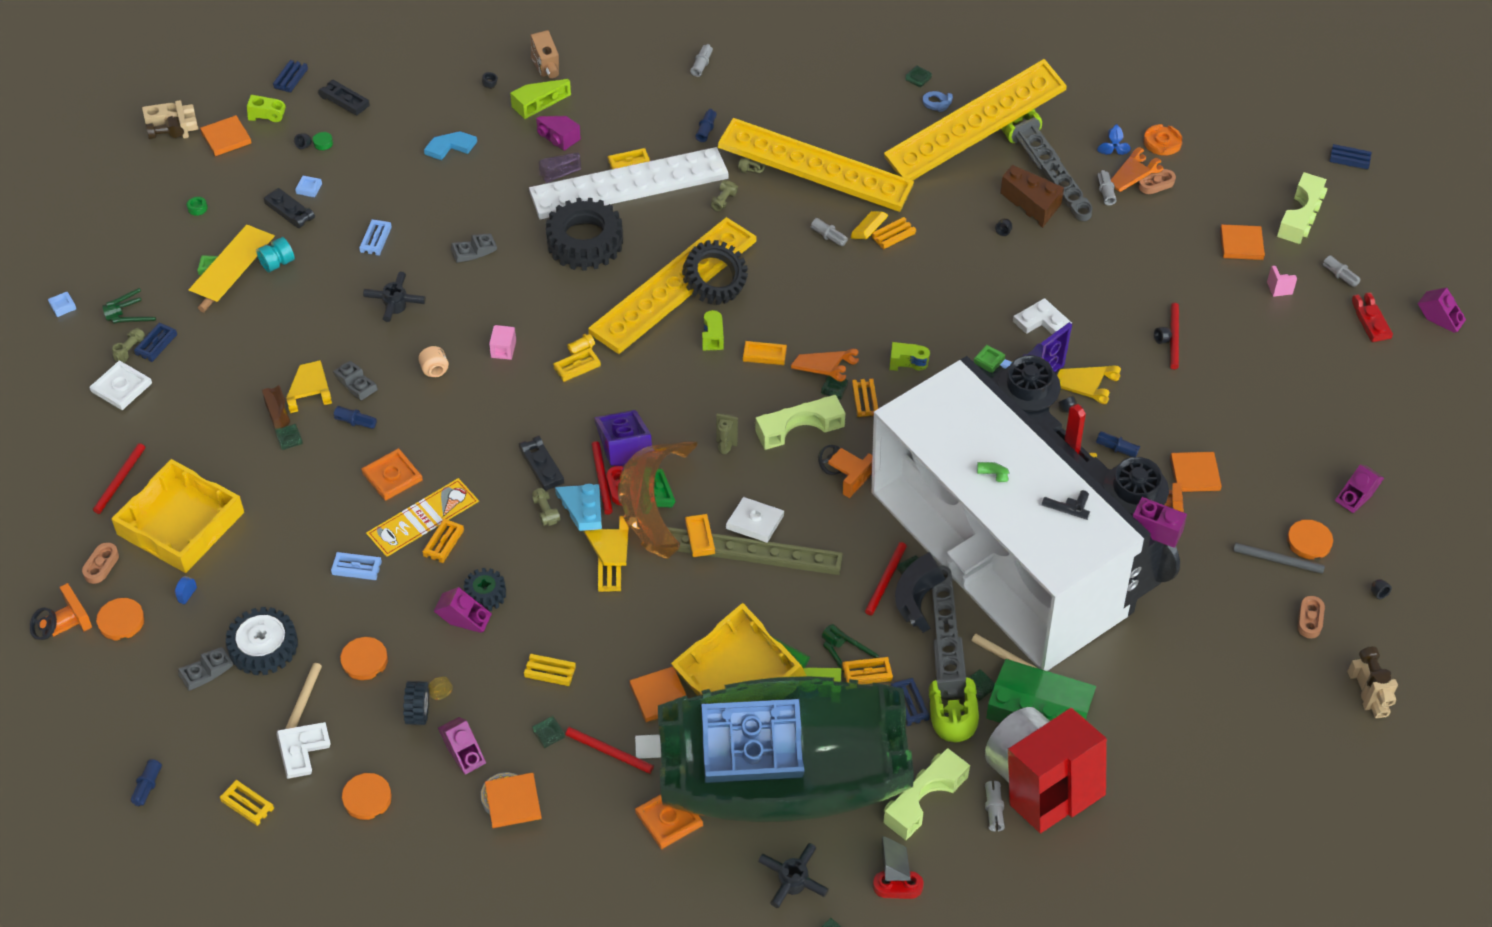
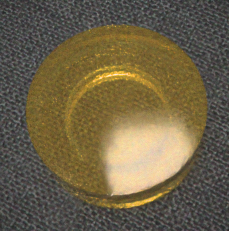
M438 677L430 682L428 686L429 694L432 699L441 700L452 692L453 686L447 677Z

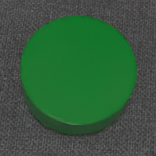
M320 132L314 135L313 144L318 150H327L332 147L333 139L331 134Z
M193 197L186 204L188 212L195 216L204 214L208 209L207 202L203 197Z

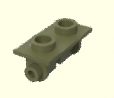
M717 413L716 442L719 443L718 450L722 454H727L732 446H738V417Z

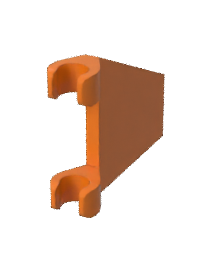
M1141 147L1136 148L1112 177L1111 182L1114 183V189L1121 192L1149 174L1161 172L1163 166H1157L1158 163H1161V160L1154 158L1146 167L1140 163L1146 160L1144 154L1140 155V153L1144 152V149Z
M850 349L840 352L799 354L791 364V369L830 375L837 381H844L846 375H842L840 372L844 373L846 367L843 365L838 366V364L844 359L848 363L855 365L859 358H854L853 356H857L859 351L857 349Z

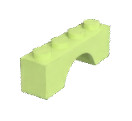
M1303 173L1294 197L1303 208L1286 211L1277 237L1301 244L1303 237H1308L1311 229L1309 224L1313 225L1317 214L1314 211H1319L1322 204L1320 199L1324 200L1328 189L1324 187L1327 179Z
M836 395L823 397L819 400L756 417L755 431L764 450L784 445L787 433L800 425L815 426L824 433L845 427V411Z
M948 748L942 754L938 753L932 759L931 765L926 770L922 769L917 774L915 781L911 785L907 784L901 790L899 797L895 801L891 800L885 806L883 823L904 840H907L922 825L923 811L919 805L920 799L927 793L937 790L953 793L968 778L970 765Z

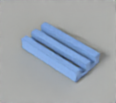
M372 219L359 247L360 252L368 251V254L375 252L376 255L380 256L392 228L391 222ZM376 225H379L374 233L371 244L368 245Z
M337 552L331 572L332 575L377 580V573H379V566H381L382 560L381 557ZM360 563H363V564H371V565H373V566L361 565Z

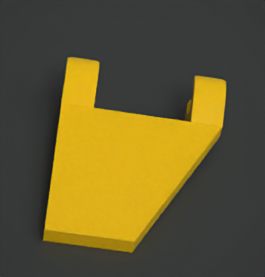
M321 360L299 366L286 397L290 413L298 412L296 399L321 393L324 405L332 403Z
M1113 365L1060 369L1057 377L1060 379L1061 389L1091 397L1101 404H1107L1109 401V390L1098 389L1104 375L1113 381H1118L1121 368Z
M620 516L619 529L584 530V534L604 566H626L629 516Z

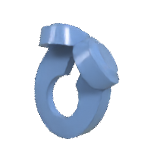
M931 91L923 96V105L929 109L943 112L952 103L953 96L951 93L945 95L941 92ZM935 96L941 102H931L928 98Z

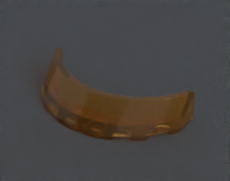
M698 442L657 444L643 448L627 461L620 474L621 481L618 484L619 503L623 506L625 512L624 519L627 526L635 531L642 540L641 545L647 551L665 559L670 558L680 548V543L668 530L658 511L654 495L655 475L660 463L669 453L686 458L697 447Z

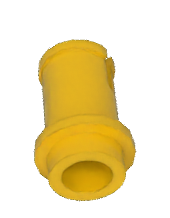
M583 334L582 338L567 344V348L570 354L574 355L588 348L592 349L595 341L591 334Z

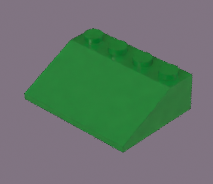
M1005 659L988 704L986 719L1001 723L1013 712L1022 708L1033 707L1051 721L1072 707L1086 720L1096 686Z

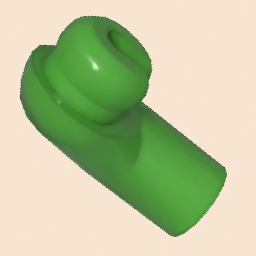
M977 462V474H996L997 482H1007L1009 480L1008 474L1010 472L1008 468L996 462Z

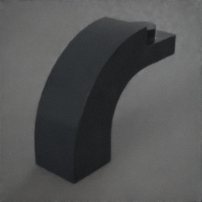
M930 552L918 558L904 571L895 591V601L899 612L906 622H911L913 627L918 625L922 633L931 629L921 610L922 599L931 588L946 580Z

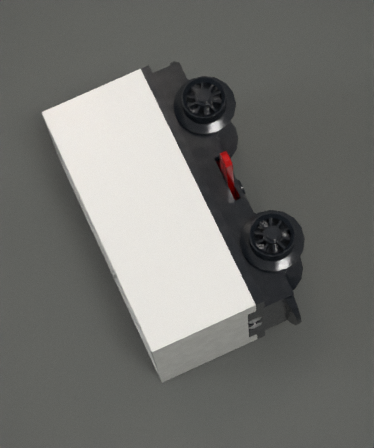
M1033 355L1016 358L1006 369L1000 365L991 373L976 365L968 356H965L874 411L871 493L924 549L931 553L940 565L948 566L951 569L952 578L1039 669L1048 671L1133 614L1137 599L1160 585L1161 582L1170 581L1178 575L1180 571V557L1177 547L1173 548L1153 540L1151 533L1133 517L1142 497L1162 505L1166 503L1169 495L1168 481L1157 464L1147 458L1130 457L1123 460L1113 469H1108L1096 456L1093 458L1081 446L1086 414L1079 404L1069 407L1065 431L1062 428V424L1049 412L1050 406L1058 400L1061 391L1060 379L1053 371L1051 365L1043 358ZM977 462H996L1008 468L1010 472L1008 474L1009 480L1007 482H997L996 474H977ZM1085 490L1089 493V497L1084 509L1089 510L1090 515L1088 520L1042 506V501L1044 497L1066 503L1067 498L1077 500L1080 491Z

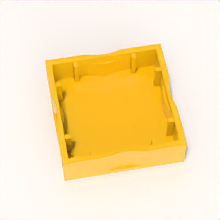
M171 459L150 479L147 486L136 496L132 497L111 520L118 536L180 571L187 573L244 513V509L239 495L217 483L203 479L195 471Z
M744 603L740 604L720 621L706 637L695 642L671 663L678 675L704 704L780 700L807 677L801 664L780 642L769 635L764 625Z

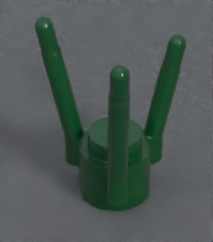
M140 288L102 305L106 320H112L113 324L118 322L155 321L156 317H120V315H123V307L139 302L141 298L138 297L123 303L120 302L141 292Z
M834 624L826 627L822 633V638L826 641L823 646L829 650L841 670L842 661L833 647L839 648L845 641L874 658H879L878 654L846 635Z

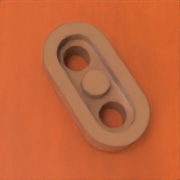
M1163 169L1159 173H1151L1139 180L1138 188L1145 194H1153L1171 188L1175 183L1176 175L1168 169Z
M100 544L82 568L83 576L88 583L96 584L102 582L109 574L119 558L118 550L114 544Z
M1307 596L1302 600L1300 606L1298 631L1306 638L1318 637L1323 627L1325 605L1318 597Z

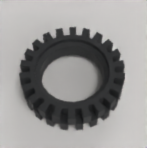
M710 240L705 241L704 244L701 242L697 247L692 248L684 262L682 275L685 276L683 278L684 283H688L686 288L688 291L694 289L692 293L694 297L700 294L699 300L702 302L705 298H708V304H712L714 300L716 305H720L722 301L726 304L730 299L732 301L739 295L748 277V273H746L748 267L744 265L746 261L744 258L739 259L741 255L739 251L735 254L733 253L735 247L732 245L729 249L725 248L726 242H722L721 246H719V240H714L712 244ZM706 258L722 260L732 272V282L724 287H714L707 284L699 275L698 263Z

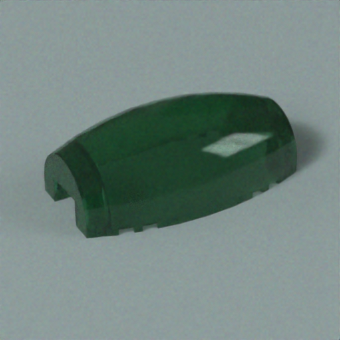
M777 677L724 685L725 689L711 692L710 689L701 691L702 695L688 698L686 695L658 705V727L661 743L660 789L664 806L724 820L792 822L851 812L882 802L913 788L914 769L911 750H908L904 690L902 688L873 682L872 686L858 684V680L849 679V683L836 682L832 677ZM799 699L801 748L804 764L802 778L705 783L702 704Z

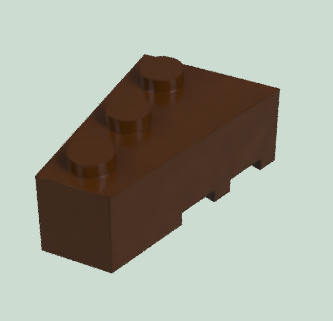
M1011 165L1002 177L1000 193L1015 206L1022 207L1026 211V215L1029 217L1033 216L1039 221L1038 225L1043 228L1061 206L1064 187Z

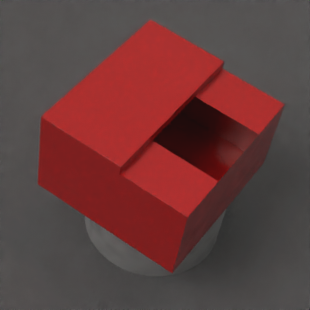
M1033 707L1019 709L1006 717L997 726L988 740L985 749V759L992 768L1009 782L1010 806L1040 834L1066 816L1074 817L1106 795L1107 738L1072 707L1051 721Z

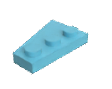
M599 484L555 487L556 496L562 500V505L570 512V517L579 531L602 529Z

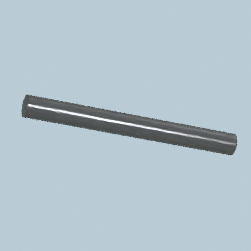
M1235 543L1233 549L1234 552L1323 574L1325 565L1239 543Z

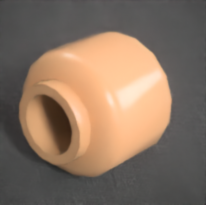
M430 346L421 351L419 355L421 369L428 377H439L447 371L449 362L442 348Z

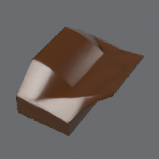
M280 385L272 389H262L265 405L276 433L285 432L290 423V418L285 408V398Z

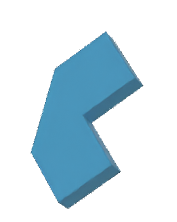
M461 131L434 137L424 149V154L442 160L451 148L468 154L477 143V137Z

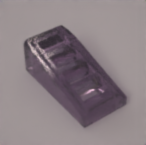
M579 153L539 160L540 175L546 183L581 169Z

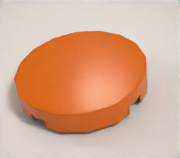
M1158 124L1146 130L1143 141L1145 147L1152 153L1168 156L1180 150L1182 135L1172 126L1163 127L1162 124Z
M1301 520L1295 522L1290 527L1287 542H1289L1292 552L1299 557L1314 560L1318 557L1323 558L1330 552L1333 536L1330 530L1322 523L1314 520Z
M117 598L101 607L97 614L96 622L101 634L106 638L121 640L120 638H130L140 631L144 624V613L141 605L135 600Z
M371 637L356 638L349 642L343 648L340 656L344 672L357 680H368L376 677V674L380 671L383 672L388 663L385 646L379 640Z
M363 773L353 777L347 782L342 792V801L345 809L352 817L359 820H370L380 813L383 814L389 807L392 797L389 783L382 776L375 773Z

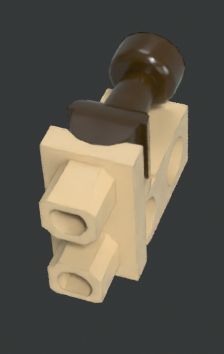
M181 100L175 101V103L142 107L149 139H155L156 134L166 133L173 138L182 135L183 138H188V131L198 130L193 104L182 106Z
M1367 647L1359 652L1360 659L1352 660L1347 672L1350 679L1357 678L1362 690L1361 698L1364 701V709H1372L1376 719L1388 717L1390 714L1388 706L1394 705L1397 700L1394 692L1398 684L1396 679L1391 680L1392 673L1389 670L1381 669L1377 661L1380 657L1377 647Z

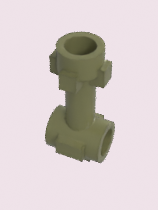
M723 180L719 191L722 192L717 198L713 197L711 207L715 211H721L722 208L725 209L727 206L725 200L729 195L733 197L736 195L738 186L731 181Z
M133 329L127 334L128 339L124 343H116L112 346L113 357L116 362L120 360L125 363L129 358L128 351L131 347L142 342L145 334L141 329Z
M543 488L534 490L532 500L534 504L539 503L542 513H539L542 525L551 526L557 524L561 520L557 508H550L547 501L550 499L548 492H545Z

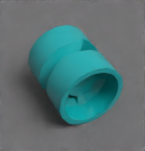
M284 237L272 241L271 246L264 245L256 249L257 257L268 273L279 268L280 263L285 265L295 260L293 250Z

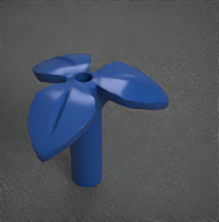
M1117 124L1108 130L1111 143L1104 142L1097 148L1099 153L1106 155L1111 154L1114 148H1116L1117 153L1120 155L1127 154L1131 150L1129 144L1119 143L1123 139V132Z

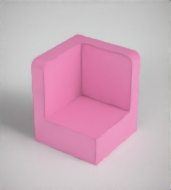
M1271 266L1267 284L1273 297L1292 295L1297 281L1296 275H1280L1277 267Z
M494 326L489 343L491 358L512 360L516 344L515 327Z

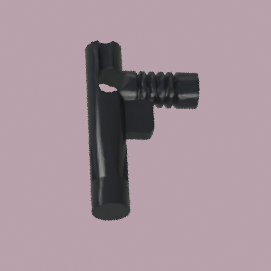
M1085 490L1080 491L1077 500L1067 498L1066 503L1044 497L1042 501V506L1088 520L1090 511L1084 509L1089 497V493Z

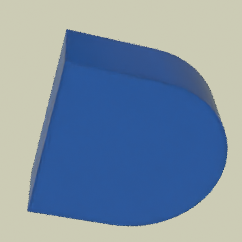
M184 576L178 581L175 594L179 603L186 604L197 589L193 578Z

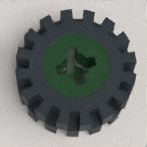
M482 568V572H479L478 569L474 570L475 575L470 573L468 579L466 578L464 581V592L484 608H488V611H492L493 606L496 609L499 608V603L503 604L504 598H506L503 576H500L498 571L494 573V569L491 568L489 572H486V568Z

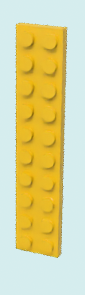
M1043 59L884 152V157L899 176L913 181L1064 92L1067 86L1048 62Z
M736 118L732 119L718 143V148L898 212L901 211L914 184V181Z
M726 217L588 328L589 334L620 354L692 295L694 289L688 291L686 288L688 283H684L683 278L685 276L682 275L684 262L692 248L697 247L701 242L704 244L707 240H710L711 244L714 240H719V246H721L722 242H726L725 248L729 249L732 245L735 247L733 250L734 254L737 251L742 254L756 242V236ZM706 258L698 263V272L703 281L707 283L724 269L727 264L717 258Z

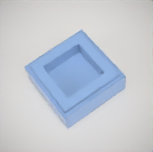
M302 176L296 187V194L315 197L322 185L321 179Z
M68 292L48 299L57 317L76 310L75 303Z

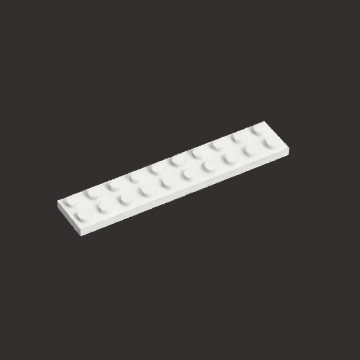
M714 147L529 187V191L539 220L549 218L551 211L556 213V206L564 207L565 201L568 200L574 203L577 202L576 198H581V201L593 198V202L603 200L605 206L728 179V171L718 148Z

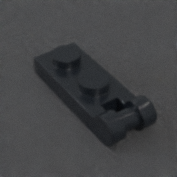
M335 80L329 81L326 87L318 90V94L322 99L327 98L356 116L370 106L367 98Z
M277 188L263 198L267 206L297 228L304 226L307 220L311 221L315 218V214L310 208H305L280 188Z
M540 436L532 438V441L527 443L526 441L519 443L522 455L545 491L564 484V477L545 448ZM535 448L537 449V451H536V452H533V453H531V451H530V450L535 449Z

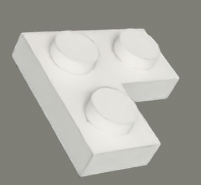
M1045 298L1013 317V322L1026 334L1041 325L1051 334H1054L1070 322Z
M325 722L278 730L276 734L287 779L310 775L312 768L308 752L330 747Z

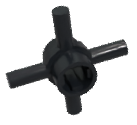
M402 271L398 272L395 282L384 286L383 291L364 289L363 297L382 299L386 306L383 315L385 322H390L393 314L403 312L406 309V302L425 304V296L406 293L403 288L406 274Z
M808 843L798 859L790 858L783 864L765 854L760 856L759 863L779 873L781 886L770 902L773 907L779 908L787 894H799L804 888L822 897L827 895L829 888L808 878L809 874L806 864L816 850L813 844Z

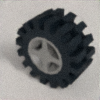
M407 681L403 703L405 724H426L427 714L429 713L428 682Z

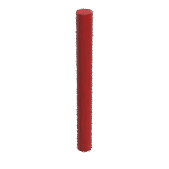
M1172 303L1170 368L1176 370L1179 368V304Z
M594 441L591 446L604 514L610 515L613 513L600 442Z
M138 443L94 506L93 511L95 513L101 514L145 450L146 447L143 444Z
M899 542L865 609L867 615L872 616L907 548L905 543Z
M568 727L565 733L566 736L646 773L651 774L654 769V765L574 728Z

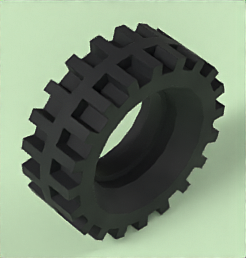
M576 198L577 202L571 203L568 200L565 201L564 207L556 206V213L551 211L549 219L546 220L549 254L552 253L555 261L560 259V265L562 266L570 264V268L573 270L578 266L582 267V271H587V267L593 266L594 270L599 269V264L603 263L606 266L609 264L610 258L613 260L617 258V252H621L623 244L622 218H619L618 211L613 212L611 204L604 206L603 200L593 202V198H588L587 201H581V198ZM580 224H593L603 229L598 236L586 240L575 239L566 233L569 228Z

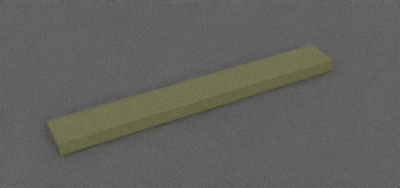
M666 527L662 549L692 553L687 530ZM712 534L715 554L705 555L840 575L843 558L842 552L774 542L766 543L760 540Z

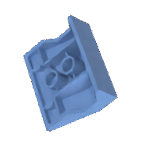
M799 699L701 705L705 783L803 777L804 764L801 748Z

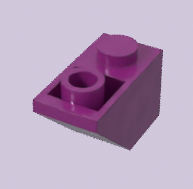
M539 116L536 118L537 133L564 151L581 139L580 125L567 116Z
M1447 287L1426 291L1417 303L1427 320L1453 333L1458 332L1466 321L1464 314L1459 309Z
M1360 464L1335 501L1352 513H1355L1374 494L1384 480V477L1367 465Z
M1142 497L1133 517L1151 533L1153 540L1175 548L1183 533L1187 514Z
M459 587L442 593L434 609V612L450 625L479 633L484 632L492 613Z
M457 717L438 727L448 751L465 775L486 764L466 720Z

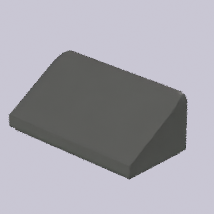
M882 836V859L885 881H909L910 870L907 848Z

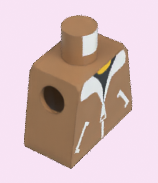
M549 30L531 34V59L540 76L548 75L549 78H556L559 75V55Z

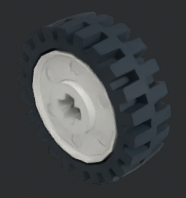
M261 607L260 612L253 608L251 609L252 614H248L247 611L243 612V618L236 617L234 619L235 624L231 623L229 626L230 630H227L226 646L233 664H236L239 670L243 669L244 673L249 674L252 671L253 675H259L260 671H262L263 675H268V670L270 669L275 673L278 671L277 666L283 669L286 666L285 661L290 663L292 655L295 656L296 648H298L297 633L290 617L287 614L284 615L281 610L276 612V609L270 607L269 611H267L266 607Z

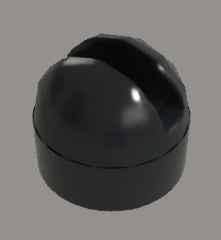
M492 72L484 73L482 77L483 86L490 89L494 88L498 80L497 75Z
M306 133L297 134L294 138V143L298 149H306L312 142L311 137Z
M1005 218L999 220L995 226L996 232L1001 236L1009 235L1012 230V222Z
M1158 327L1154 330V339L1158 344L1170 341L1172 332L1169 328Z
M1071 396L1058 403L1063 412L1069 413V407L1077 404L1075 396Z
M1382 579L1375 580L1371 587L1373 595L1378 599H1384L1392 590L1391 585Z

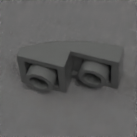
M491 234L472 235L471 241L451 244V251L456 263L477 259L497 250L496 243Z
M352 361L344 363L333 371L337 379L360 401L378 390L376 383L364 376L362 369Z
M223 647L201 654L200 661L179 668L178 675L190 691L223 674L233 666V662Z

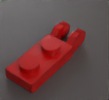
M1370 292L1365 293L1364 301L1366 306H1363V300L1358 294L1353 295L1352 303L1356 314L1371 342L1392 339L1393 333L1379 307L1375 304V298Z

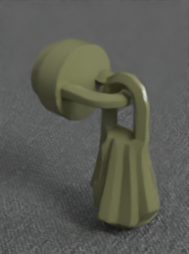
M746 157L741 158L738 169H741V172L747 173V171L762 173L766 167L765 164L757 161L756 163L751 162V159Z

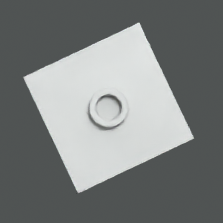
M119 360L90 386V390L92 393L123 410L148 388L152 381L151 378Z
M743 497L729 518L726 529L768 543L784 517V510Z

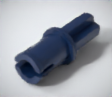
M708 109L704 118L699 122V129L695 137L700 142H706L710 131L714 128L713 123L717 113L713 109Z
M337 406L334 411V419L350 423L351 426L357 424L371 429L376 427V418L361 414L357 409L350 410Z
M1100 431L1096 439L1098 444L1115 450L1114 453L1118 451L1130 457H1136L1140 449L1139 445L1127 442L1122 439L1123 437L1118 438L1103 431Z
M149 759L142 775L137 778V786L130 799L135 806H143L151 789L155 788V780L162 768L160 762Z

